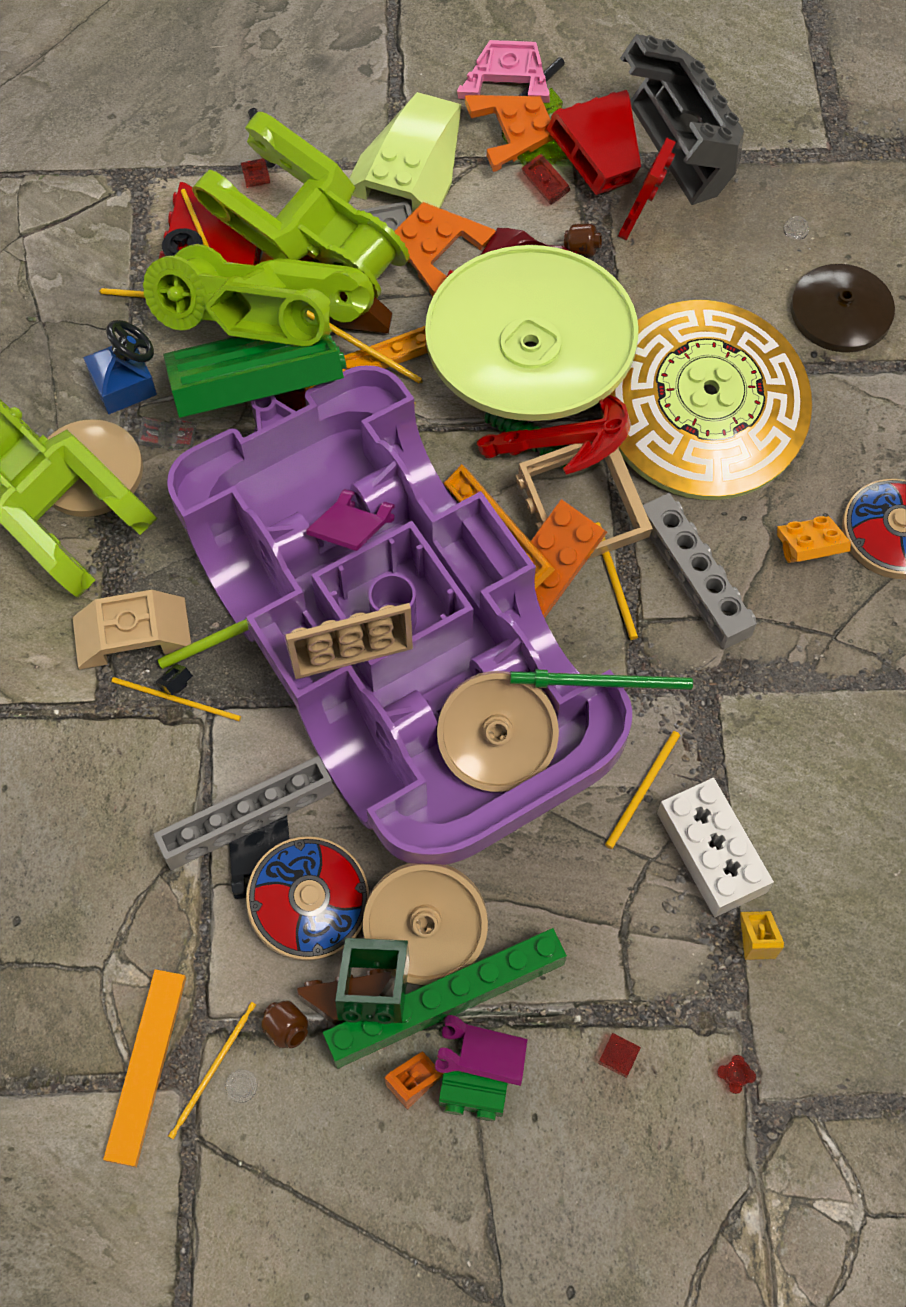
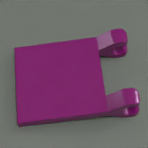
M344 489L337 502L306 529V534L358 551L385 523H392L394 521L395 515L391 511L395 508V504L383 502L375 515L354 508L355 502L351 501L355 492Z
M447 1015L445 1017L444 1024L446 1026L442 1029V1036L446 1039L464 1038L460 1057L449 1048L442 1047L439 1049L437 1055L439 1059L435 1063V1069L438 1072L461 1071L521 1086L528 1039L468 1025L454 1015Z

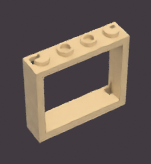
M584 443L573 444L519 463L518 474L515 475L520 490L525 489L528 496L525 501L529 513H535L538 523H535L537 532L546 521L547 515L531 477L568 464ZM619 448L605 457V461L634 530L601 541L588 559L650 537L653 529Z

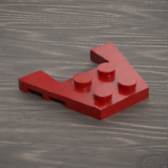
M666 138L618 237L624 240L628 239L647 200L652 202L658 190L655 184L661 185L667 173V169L664 166L669 168L675 156L671 152L676 143L675 141Z

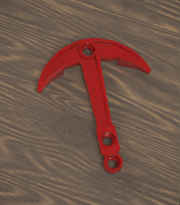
M608 395L596 404L604 415L602 419L535 430L526 429L503 432L498 435L489 434L481 437L477 441V446L481 455H484L485 458H493L503 453L517 455L531 448L584 443L578 453L563 468L564 473L567 475L588 468L616 451L627 438L631 422L626 405L617 397Z

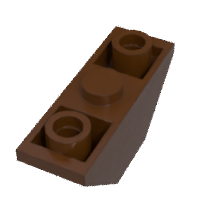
M340 292L341 300L346 302L348 299L347 294ZM374 296L373 305L368 312L351 322H340L329 317V323L340 328L389 333L393 313Z
M373 969L367 971L366 976L355 978L351 974L348 995L385 996L393 985L391 971L384 972V969ZM339 976L333 982L323 983L322 980H312L304 983V987L297 988L300 1001L333 1025L337 1026L346 1022L345 1020H338L335 999Z

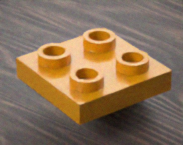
M818 516L813 520L793 521L787 525L777 526V536L783 543V553L788 563L849 552L851 548V541L829 516Z

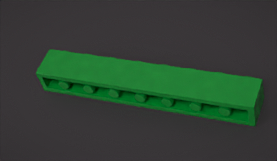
M551 928L406 994L402 1023L381 1024L367 1021L351 1023L346 1021L324 1031V1038L336 1067L339 1069L445 1020L447 1015H457L564 966L567 955L554 928Z

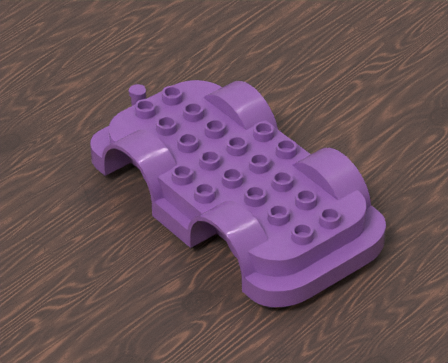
M357 366L343 371L344 378L318 384L305 392L306 407L298 411H294L279 402L274 395L251 400L256 426L254 433L243 438L237 429H228L188 449L172 464L168 474L167 486L175 513L186 529L193 549L215 592L234 623L247 619L249 630L242 634L249 641H256L293 700L318 756H320L328 774L353 813L366 828L374 830L383 846L398 859L407 863L446 865L475 855L604 777L617 763L626 746L632 724V706L629 696L623 687L548 685L547 688L541 689L554 707L558 721L559 737L554 757L544 771L509 791L490 792L468 785L449 769L439 749L437 726L445 700L459 684L472 676L489 671L534 672L535 669L548 670V673H580L559 647L542 614L534 584L536 566L481 491L457 503L440 480L421 441L415 419L414 398L392 372L377 366ZM344 489L355 492L351 501L355 502L354 508L375 515L383 502L395 504V508L391 511L395 515L394 521L392 523H385L358 551L306 534V529L337 502ZM410 604L413 649L295 679L285 641V634H289L297 628L308 629L320 626L328 620L339 621L347 619L356 613H371L387 605ZM609 669L608 671L602 673L601 675H614V674H613L612 671Z

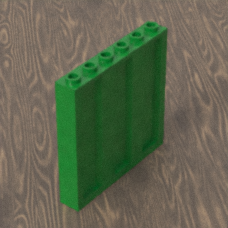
M331 335L326 336L311 346L231 337L163 354L179 418L344 378L342 369L347 368L344 354L340 352L339 346H336L335 341H332Z

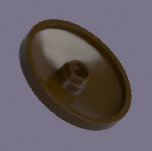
M828 264L811 270L798 282L791 300V314L799 331L814 344L831 351L850 353L868 349L879 343L887 335L894 319L895 303L885 283L868 270L849 264Z

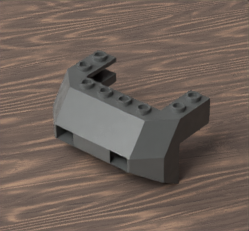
M636 34L620 57L623 62L629 63L631 68L628 72L630 75L645 78L630 100L631 108L658 152L666 138L676 142L671 151L675 156L669 169L690 204L694 205L715 198L736 174L741 160L744 130L738 122L739 118L728 107L726 98L717 90L715 81L708 76L703 63L693 58L669 39L662 40L651 35Z

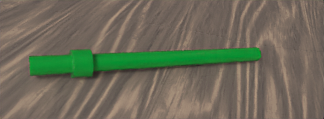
M535 669L534 672L510 671V684H534V688H547L548 685L692 690L693 679L687 677L548 673V670Z

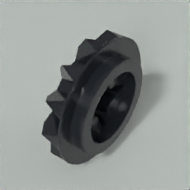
M180 228L171 231L165 236L162 242V250L165 256H175L179 251L178 246L183 247L185 244L187 246L194 244L203 245V241L196 231Z

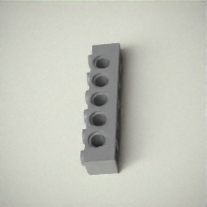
M668 493L644 504L643 507L653 528L650 539L721 648L724 650L751 637L757 624L754 613L745 607L741 601L738 589L731 586L727 580L724 568L721 565H717L712 557L710 547L701 541L696 526L687 520L679 501H675L671 494ZM669 524L674 526V528H669L665 525ZM679 546H686L689 549H682ZM693 567H699L703 571H697ZM707 589H714L718 593H711ZM722 611H729L733 615L727 616Z
M317 756L154 833V837L165 861L172 871L333 794L332 780L320 756Z

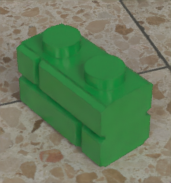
M461 1071L444 1073L439 1106L445 1107L444 1112L448 1114L462 1116L464 1111L477 1113L476 1118L495 1121L496 1116H503L508 1083Z

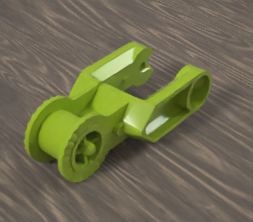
M261 111L257 112L245 127L249 132L247 143L262 158L279 165L304 185L276 218L240 193L230 181L213 170H208L193 186L192 191L195 197L214 216L273 259L300 260L308 254L324 264L359 269L368 276L373 285L374 296L378 298L381 294V287L377 279L390 264L404 266L410 259L405 243L401 241L400 236L395 234L392 228H389L385 222L380 221L378 217L373 216L371 213H366L364 210H356L349 204L356 188L337 163L272 116Z
M200 244L189 245L179 250L175 256H165L154 261L147 268L143 282L146 304L157 320L167 327L182 331L197 326L203 320L216 321L229 336L298 346H311L330 335L332 330L329 327V317L340 322H351L368 312L374 301L373 285L368 276L361 270L353 267L284 258L264 261L256 266L227 262L213 248ZM340 292L347 294L348 299L346 302L341 300ZM308 310L314 313L315 318L313 321L307 317Z
M0 399V523L56 581L75 597L79 598L96 579L61 545V541L38 521L45 512L81 478L93 490L92 493L99 500L104 501L139 535L148 529L158 518L69 430L66 429L50 439L44 435L39 437L22 420V412L19 408H9Z

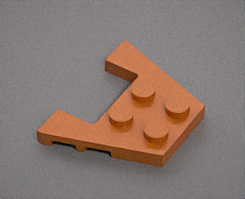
M465 96V105L471 119L493 113L496 114L508 144L487 149L486 156L493 172L500 170L501 166L508 161H516L518 156L528 150L532 152L554 140L546 129L551 119L540 96Z
M422 202L394 232L400 236L401 241L405 243L408 249L410 259L407 262H411L418 272L419 279H423L429 288V293L433 297L447 276L432 264L458 237L462 236L481 251L496 231L490 227Z

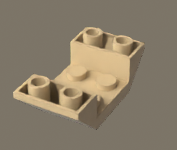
M156 590L95 599L73 616L79 670L108 665L106 654L161 645L164 654H170L192 644L185 598Z

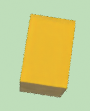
M771 911L740 912L745 960L776 959L784 948V941Z

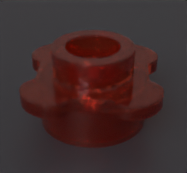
M734 1055L731 1062L726 1066H720L717 1071L718 1077L726 1081L729 1085V1091L733 1094H739L743 1086L747 1083L751 1084L756 1080L755 1072L750 1069L749 1065L740 1055ZM734 1072H739L740 1076L735 1077Z

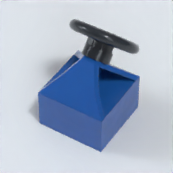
M114 320L107 325L106 334L113 346L83 357L89 376L108 415L157 395L152 376L145 364L154 356L153 345L139 328L123 320ZM125 330L131 332V333L134 334L137 338H135L134 336L128 334ZM138 347L145 348L146 353L140 354Z

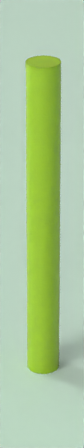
M247 619L159 658L158 663L162 669L167 668L248 631Z

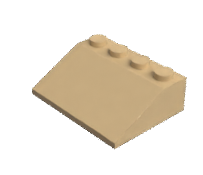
M410 604L387 605L371 613H356L347 619L339 621L328 620L320 626L308 629L297 628L291 633L285 634V641L295 679L413 649Z

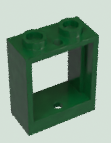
M345 938L335 999L338 1020H345L351 1023L359 1021L378 1022L381 1024L402 1023L410 962L408 940ZM352 968L396 969L393 997L348 995Z

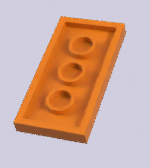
M562 499L531 540V543L555 569L535 589L544 618H546L607 534L606 530Z

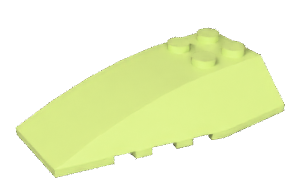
M417 92L360 155L349 178L356 188L352 196L367 200L371 189H376L411 199L412 213L422 202L441 208L452 184L461 104Z

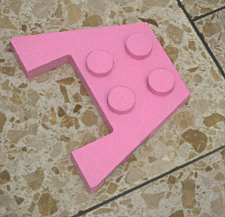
M490 40L476 60L477 65L472 72L467 74V80L457 90L458 99H465L466 95H480L482 82L484 81L495 83H530L528 96H540L543 103H550V93L547 88L536 42Z

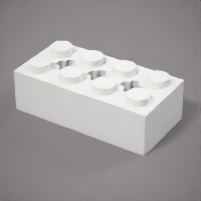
M714 778L661 801L657 815L714 918L769 891L774 881ZM709 844H714L716 846L711 848ZM724 870L732 872L734 876L732 877L731 873L726 875Z

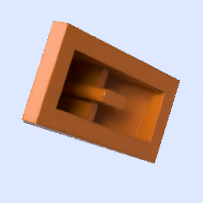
M422 1051L389 1072L385 1076V1082L389 1090L408 1110L442 1078L443 1073L435 1069V1064Z

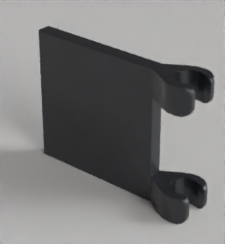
M288 816L280 818L229 843L232 875L231 886L235 899L246 898L244 877L251 876L259 860L270 849L290 839Z

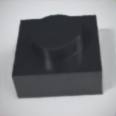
M174 664L155 683L161 691L173 695L182 691L187 686V681L193 675L186 667Z

